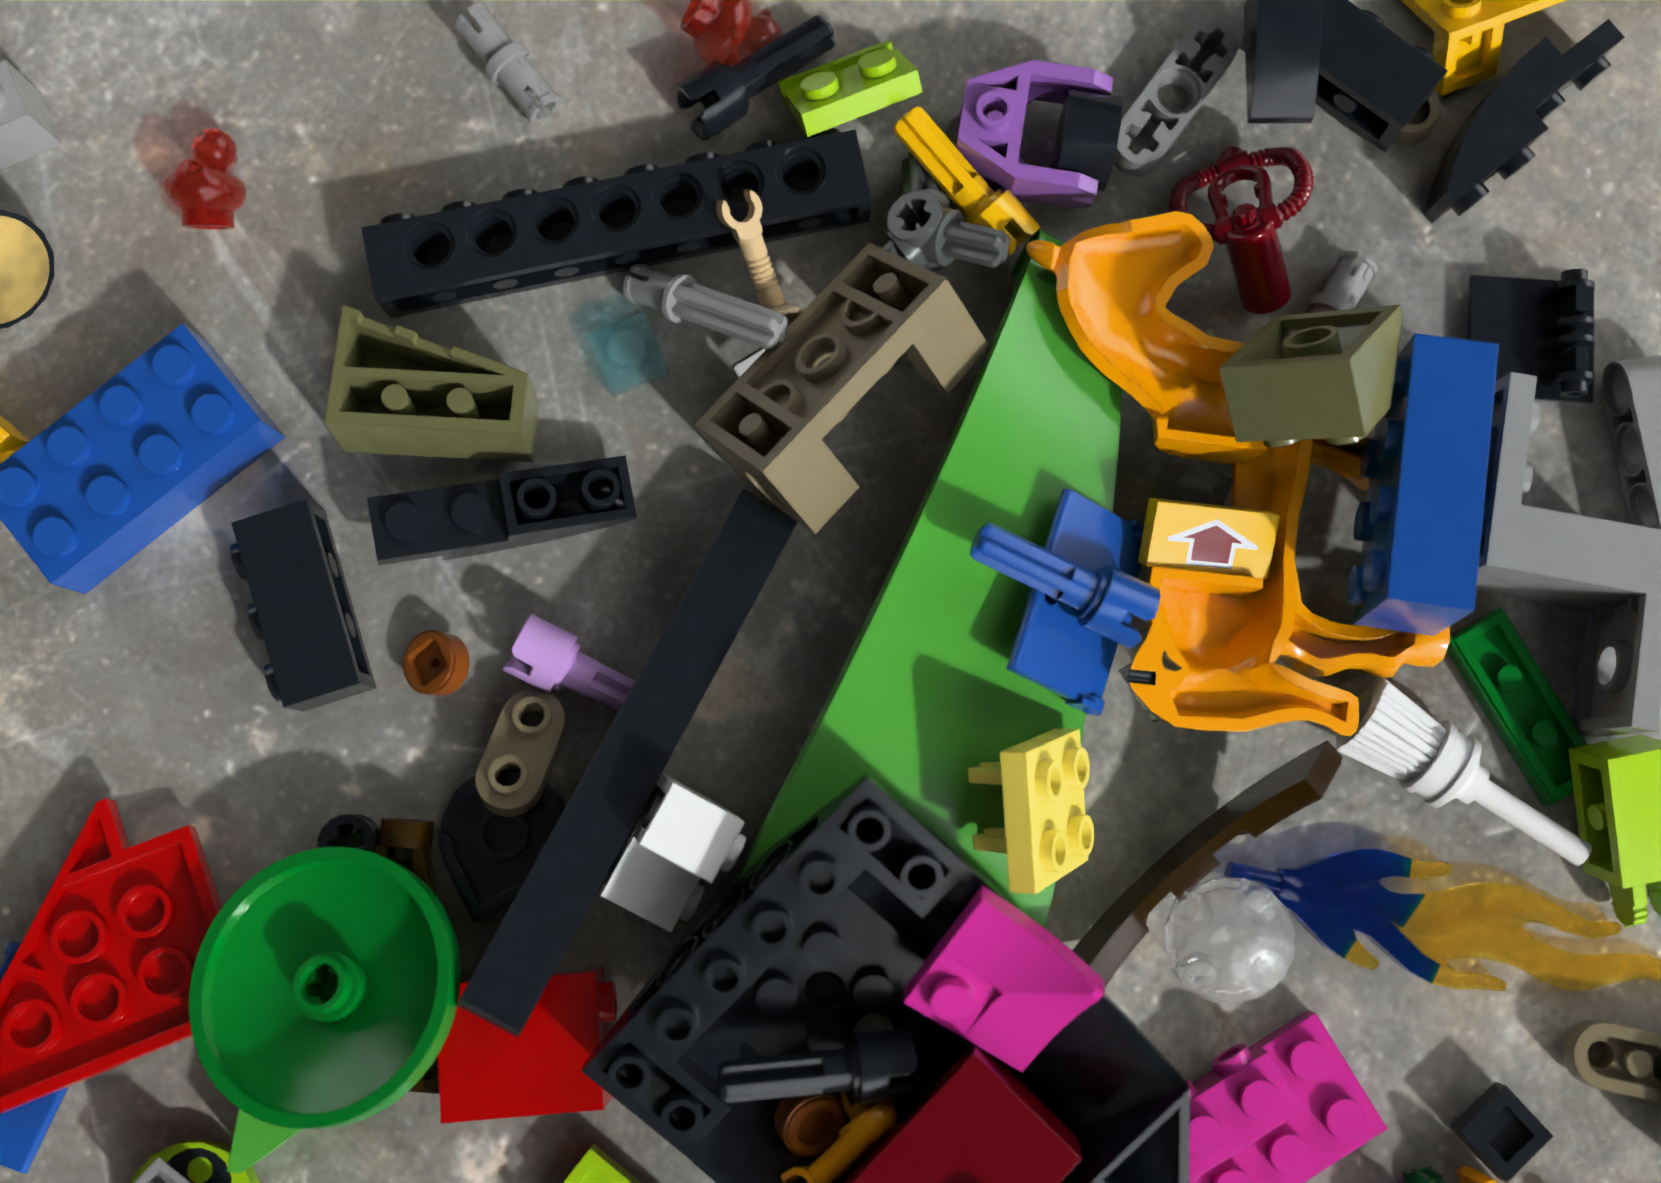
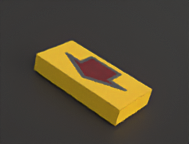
M1149 498L1138 562L1146 567L1156 566L1268 579L1280 515L1266 510Z

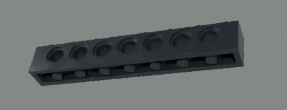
M830 128L810 137L806 136L804 140L780 144L775 140L759 141L749 145L744 152L724 156L714 152L698 153L688 157L683 164L663 168L652 164L638 165L626 170L623 176L603 180L590 176L577 177L565 182L563 188L542 192L534 189H517L504 194L502 200L476 204L472 201H456L443 206L441 212L417 217L409 213H396L385 216L379 221L380 224L361 227L374 299L390 318L628 271L636 264L653 266L740 248L739 244L734 239L731 229L724 226L719 220L716 206L718 200H725L730 208L731 216L738 222L744 220L749 212L748 203H734L725 197L731 189L739 186L753 189L762 202L763 211L760 223L765 243L870 222L871 195L856 129L840 132L836 128ZM799 174L808 175L817 182L814 187L806 191H796L786 185V182L791 177ZM686 198L696 203L695 207L685 215L676 216L665 211L667 205L675 199ZM627 210L635 214L632 221L624 227L612 228L605 225L608 216L615 211ZM567 222L573 225L569 235L563 239L549 240L544 238L546 231L555 223ZM498 234L512 236L509 245L502 251L496 253L484 251L486 243L493 236ZM438 246L450 247L447 257L442 262L436 265L424 264L427 253Z

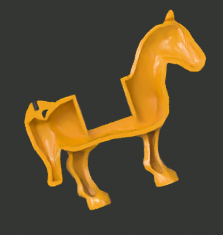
M1174 211L1145 218L1131 219L1121 223L1105 224L1074 236L1062 246L1043 240L1028 242L1026 246L1028 255L1036 263L1057 277L1056 293L1059 309L1080 350L1105 376L1130 394L1150 414L1153 422L1154 444L1160 451L1175 457L1232 465L1231 507L1266 510L1280 515L1268 579L1156 566L1151 567L1148 571L1147 583L1159 589L1160 602L1155 618L1147 620L1148 635L1130 666L1128 672L1130 691L1144 709L1163 723L1189 731L1247 732L1277 723L1307 720L1324 725L1340 735H1353L1359 724V698L1348 691L1311 678L1328 676L1346 669H1357L1364 674L1388 678L1393 677L1404 663L1420 667H1435L1444 659L1450 642V626L1435 636L1361 625L1341 624L1313 614L1302 603L1295 563L1298 518L1308 482L1310 464L1328 469L1346 478L1358 489L1368 491L1369 478L1361 477L1360 464L1367 439L1374 438L1365 437L1359 441L1344 445L1330 444L1326 438L1301 439L1293 444L1282 447H1268L1264 445L1263 441L1236 442L1219 368L1245 343L1209 336L1166 308V304L1177 286L1208 264L1214 248L1211 235L1205 226L1193 215ZM1279 658L1287 667L1275 663L1276 660ZM1162 661H1163V662L1165 663V665H1166L1169 669H1171V670H1167V669L1163 666Z

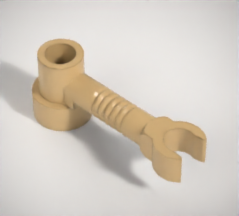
M744 190L749 212L746 218L739 222L731 216L727 202L725 200H718L716 206L717 216L724 226L731 229L734 239L739 244L744 261H746V267H748V272L751 273L750 278L753 279L752 283L755 285L754 289L757 291L756 295L760 306L785 315L789 326L804 310L791 306L785 301L781 287L778 284V279L775 278L776 273L773 272L774 267L771 266L772 262L769 261L770 256L767 255L768 250L762 236L763 229L760 219L763 207L759 196L752 190Z

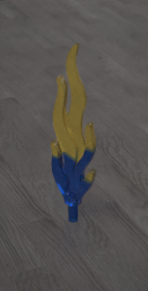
M1364 848L1336 852L1301 866L1277 868V872L1231 861L1227 863L1223 877L1225 887L1271 897V903L1281 906L1288 911L1326 949L1356 966L1370 970L1377 969L1379 960L1357 940L1354 931L1364 935L1405 971L1427 983L1452 989H1484L1493 991H1504L1506 989V982L1498 977L1474 971L1455 970L1446 961L1448 959L1474 957L1508 964L1524 971L1541 982L1567 991L1590 990L1616 982L1642 978L1661 982V960L1643 953H1572L1555 948L1534 938L1521 928L1520 925L1536 922L1557 931L1593 940L1617 935L1622 930V927L1616 921H1589L1564 909L1544 896L1523 887L1496 882L1467 883L1421 893H1396L1389 891L1379 883L1382 878L1387 877L1427 880L1446 876L1452 872V866L1447 862L1421 861L1380 849Z

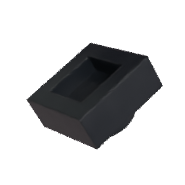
M1496 1081L1450 1126L1497 1178L1506 1183L1553 1137L1546 1127L1506 1085Z

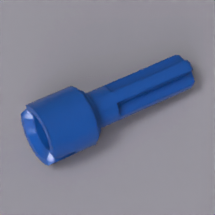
M991 522L985 523L973 538L970 556L974 560L1074 607L1080 626L1128 649L1135 647L1141 641L1139 631L1135 626L1130 625L1132 620L1130 614L1145 621L1156 616L1160 602L1159 589L1109 564L1092 572Z

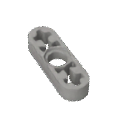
M1213 18L1202 19L1194 23L1121 120L1114 158V165L1120 171L1133 176H1141L1155 170L1227 73L1238 52L1236 33L1227 23ZM1210 42L1218 49L1215 55L1213 54L1207 59L1197 74L1190 69V66L1193 64L1199 49ZM1167 84L1178 85L1187 92L1190 100L1189 106L1179 111L1169 110L1160 103L1157 90ZM1150 119L1158 127L1154 131L1147 149L1143 148L1138 154H1135L1128 149L1131 139L1135 140L1140 136Z

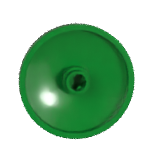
M350 847L309 849L287 856L262 869L247 880L221 908L211 923L195 960L189 991L190 1027L197 1054L207 1075L217 1089L236 1107L258 1120L276 1126L295 1129L337 1128L360 1122L391 1106L404 1096L430 1068L450 1032L456 1014L461 982L460 955L452 923L438 897L416 874L392 860L366 850Z

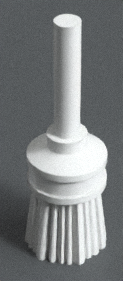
M1377 678L1372 686L1370 685L1363 692V695L1358 697L1359 724L1357 730L1351 736L1337 734L1335 747L1338 752L1399 780L1403 789L1410 793L1416 792L1424 797L1425 803L1433 808H1439L1455 798L1465 804L1475 801L1575 866H1580L1587 860L1592 851L1590 843L1489 780L1490 772L1479 765L1482 743L1473 736H1465L1458 731L1456 725L1449 721L1437 722L1385 678Z

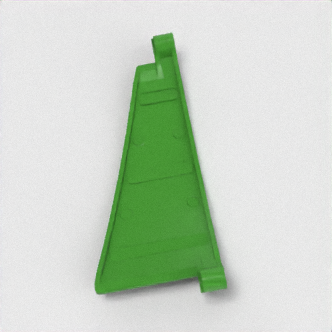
M1038 229L1028 240V242L1034 240L1050 241L1058 246L1065 244L1042 229ZM1028 242L1021 251L1012 271L1011 277L1016 282L1010 303L990 344L991 348L985 356L922 502L842 670L779 794L749 848L731 887L772 845L868 773L973 866L1020 911L1046 929L1056 881L1037 894L1009 892L1007 853L973 849L972 835L984 834V829L1005 828L1002 785L969 783L968 768L979 767V763L1000 762L1001 751L1054 728H1080V741L1082 742L1086 713L1065 704L1066 698L1006 669L1026 607L1030 586L974 560L970 556V548L977 531L985 523L989 522L1044 548L1063 488L1073 490L1108 511L1113 512L1123 389L1105 376L1080 350L1059 309L1056 293L1057 277L1036 263L1028 255L1026 250Z

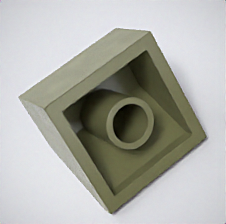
M1401 304L1274 316L1219 368L1236 442L1263 441L1264 445L1268 447H1282L1293 444L1301 439L1326 438L1330 444L1344 445L1365 438L1391 408L1403 321Z

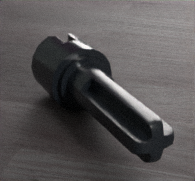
M814 16L732 66L720 61H714L675 84L673 93L678 108L688 110L699 102H702L705 107L702 114L694 119L691 124L693 132L702 140H708L746 117L750 104L749 99L834 48L836 40L832 26L822 16Z
M909 1028L853 1033L852 1039L847 1041L846 1047L842 1049L724 1060L719 1064L718 1068L719 1093L722 1101L726 1103L850 1091L852 1098H857L859 1105L916 1099L918 1094L917 1086L909 1080V1075L917 1069L914 1041Z

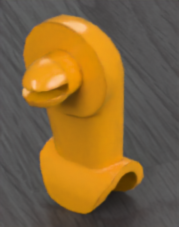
M848 1091L841 1092V1102L851 1122L838 1132L840 1137L811 1166H800L787 1170L781 1175L782 1181L788 1183L802 1176L808 1183H836L895 1126L897 1112L893 1103L882 1102L875 1106L873 1103L859 1105L857 1098H855L857 1102L855 1103Z

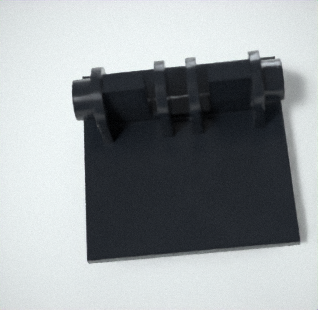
M1585 269L1565 270L1561 273V281L1471 275L1469 277L1468 340L1499 344L1496 381L1510 372L1537 376L1534 399L1539 401L1587 404L1594 402L1595 282L1588 280V271Z

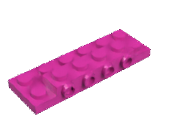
M1310 1010L1302 1013L1248 1048L1242 1043L1226 1049L1212 1060L1211 1065L1214 1069L1193 1083L1189 1078H1185L1190 1087L1189 1183H1304L1388 1129L1318 1015Z

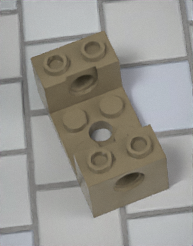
M869 242L786 328L787 338L781 346L775 345L772 349H766L694 425L747 486L816 534L860 488L822 440L833 427L847 416L851 408L898 361L914 368L925 382L948 394L991 347L947 278ZM828 358L824 364L818 366L824 359Z

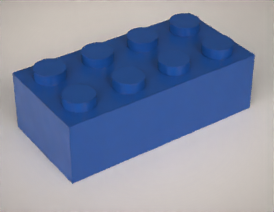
M182 323L0 464V520L50 584L86 594L274 447L285 436L214 348Z
M1415 333L1398 354L1391 408L1375 425L1374 439H1367L1361 457L1360 475L1362 478H1369L1367 502L1361 501L1358 505L1353 529L1354 540L1363 541L1360 565H1353L1347 584V603L1356 605L1354 625L1435 636L1474 611L1499 344Z

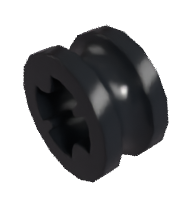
M362 814L339 815L330 819L322 827L318 836V848L337 847V841L346 837V826L352 824L354 825L352 833H363L366 839V846L359 847L358 849L375 853L376 847L379 845L380 826L372 818Z

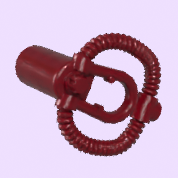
M1236 146L1228 147L1221 153L1220 158L1216 159L1217 165L1211 164L1210 168L1205 166L1203 169H1198L1176 183L1170 197L1169 212L1178 211L1190 214L1188 212L1189 196L1209 183L1208 199L1216 220L1215 225L1212 223L1209 225L1204 223L1203 225L1211 235L1213 242L1216 241L1219 245L1226 244L1241 302L1245 310L1254 314L1271 313L1282 308L1291 298V286L1276 229L1282 227L1283 220L1288 221L1290 217L1296 216L1297 212H1300L1302 207L1306 206L1314 184L1312 167L1303 154L1297 151V149H1293V147L1259 149L1257 152L1252 151L1250 155L1247 153V149L1242 150ZM1283 165L1291 170L1294 176V187L1290 195L1287 196V199H1284L1282 203H1278L1275 206L1273 203L1271 178L1263 167ZM1241 180L1256 182L1257 184L1253 188L1256 198L1259 199V206L1255 207V205L1249 203L1241 204L1233 210V214L1229 215L1227 211L1229 207L1225 194H1222L1224 189L1230 184Z

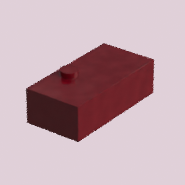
M972 1043L841 1183H1060L1082 1160L1079 1138L995 1056Z

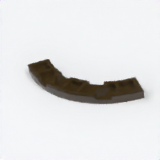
M1327 740L1277 768L1223 805L1170 848L1135 881L1098 919L1072 951L1104 980L1106 987L1128 955L1150 931L1146 925L1148 914L1170 892L1180 900L1198 882L1221 864L1213 854L1236 836L1251 834L1252 837L1256 838L1290 815L1322 799L1341 765L1343 758L1341 754Z

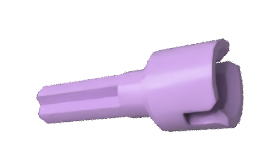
M531 614L511 649L513 656L509 662H506L503 671L549 694L553 689L559 691L561 686H564L619 712L636 681L580 652L582 645L577 643L579 636L535 614Z

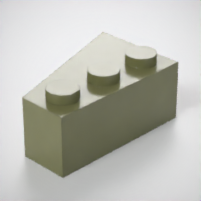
M342 304L325 424L345 452L533 462L539 402L528 373L453 346L452 349L419 338L416 331L397 325L396 329L368 319L363 316L361 311Z

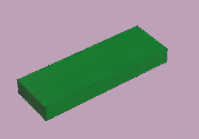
M1502 607L1488 612L1452 633L1446 651L1541 805H1553L1573 793L1568 749L1584 746L1587 743Z

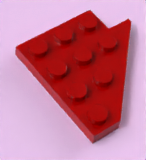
M104 798L96 802L0 982V1114L192 1037L189 1017V991L192 972L202 941L211 923L222 908L196 827L186 825L130 847L116 801Z

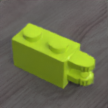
M1638 734L1569 748L1579 837L1592 845V851L1583 863V872L1609 883L1610 897L1613 900V903H1611L1614 908L1613 912L1616 914V919H1619L1625 925V928L1647 923L1646 919L1649 918L1647 912L1649 910L1646 907V904H1648L1646 884L1650 892L1648 897L1650 898V904L1653 906V911H1656L1661 916V740Z

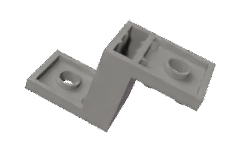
M1510 372L1495 383L1476 591L1584 610L1572 721L1581 735L1590 737L1658 731L1659 721L1661 720V529L1521 505L1522 500L1530 490L1533 479V467L1530 462H1527L1529 438L1534 434L1540 420L1541 404L1538 399H1534L1537 376Z

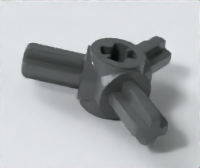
M909 151L908 157L902 161L903 195L894 202L888 212L887 225L883 228L887 239L878 246L932 272L945 268L953 263L955 259L990 268L1005 263L1009 255V236L1002 230L965 222L963 214L959 210L950 208L949 198L940 192V186Z

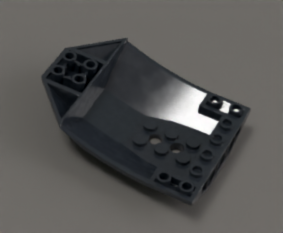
M866 773L772 845L691 928L584 1062L581 1071L683 1153L715 1183H784L781 1179L783 1173L794 1167L811 1166L823 1153L806 1157L796 1155L787 1148L776 1131L774 1123L776 1109L783 1098L733 1103L722 1101L718 1084L719 1064L724 1060L842 1049L846 1047V1042L852 1039V1034L855 1033V1025L859 1019L873 1013L884 1015L892 1022L893 1029H910L917 1059V1069L909 1075L910 1082L917 1086V1098L892 1101L897 1112V1124L972 1044L904 1003L905 986L981 886L994 892L1013 906L1015 905ZM829 971L838 975L844 983L837 993L823 997L813 994L807 988L806 982L815 973ZM1106 994L1098 1002L1091 1005L1068 1023L1039 1052L1023 1072L998 1059L1079 1138L1082 1160L1060 1183H1189V1084L1136 1024ZM841 1092L835 1093L841 1101ZM848 1115L846 1125L851 1122ZM865 1155L836 1183H841L867 1155ZM800 1176L788 1183L808 1182L804 1177Z

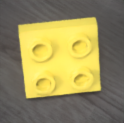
M1054 728L1001 751L1000 762L979 763V767L968 768L969 783L1002 785L1005 828L984 829V834H974L972 837L974 850L1007 853L1009 892L1037 894L1088 861V855L1092 850L1094 842V827L1090 816L1085 815L1084 787L1089 779L1090 764L1087 751L1081 748L1080 728Z

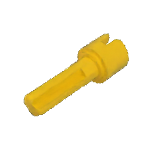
M917 106L909 110L896 123L893 128L894 134L965 215V222L1002 230L1009 236L1008 257L1016 250V246L1022 244L1041 227L1009 189L1004 193L1001 189H998L996 192L991 189L923 108Z

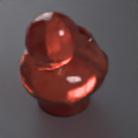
M691 0L680 23V29L694 38V47L697 55L708 64L720 61L732 66L740 60L738 47L741 43L752 54L782 36L780 24L770 16L771 10L769 8H764L757 15H752L751 0Z
M205 129L198 133L193 140L192 154L194 159L184 160L177 166L175 172L165 180V192L168 198L181 209L182 227L206 230L235 229L234 212L243 205L247 195L245 183L234 174L227 172L232 165L237 163L236 145L231 136L224 131Z

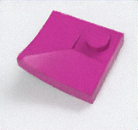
M981 886L905 986L904 1003L1020 1072H1023L1039 1052L1068 1023L1102 998L1105 994L1104 980L1088 964L1048 930L994 892Z

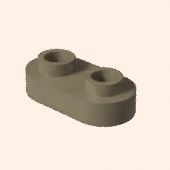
M540 689L524 690L513 695L502 708L478 766L475 779L482 803L494 814L503 817H515L525 814L535 807L543 794L565 738L567 728L563 706L551 693L549 694ZM529 712H539L544 716L543 721L534 727H528L521 723L523 716ZM513 769L521 774L520 779L511 786H503L497 782L498 776L505 770Z
M1595 1019L1579 1022L1569 1030L1563 1042L1562 1055L1566 1068L1575 1079L1597 1089L1661 1103V1076L1656 1078L1653 1073V1063L1661 1056V1033ZM1594 1042H1598L1601 1046V1057L1596 1063L1591 1064L1588 1058V1049Z

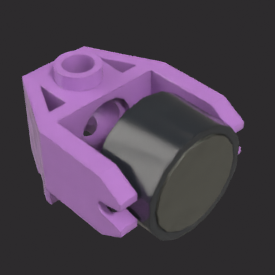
M1039 60L1027 61L967 79L955 147L994 192L1001 189L1004 193L1009 189L1019 201L1064 208L1091 207L1093 198H1096L1097 191H1104L1110 178L1121 126L1123 99L1121 96L1110 95L1113 77L1096 69ZM1034 100L1063 104L1057 130L1052 168L1027 165L1019 155L1026 106Z

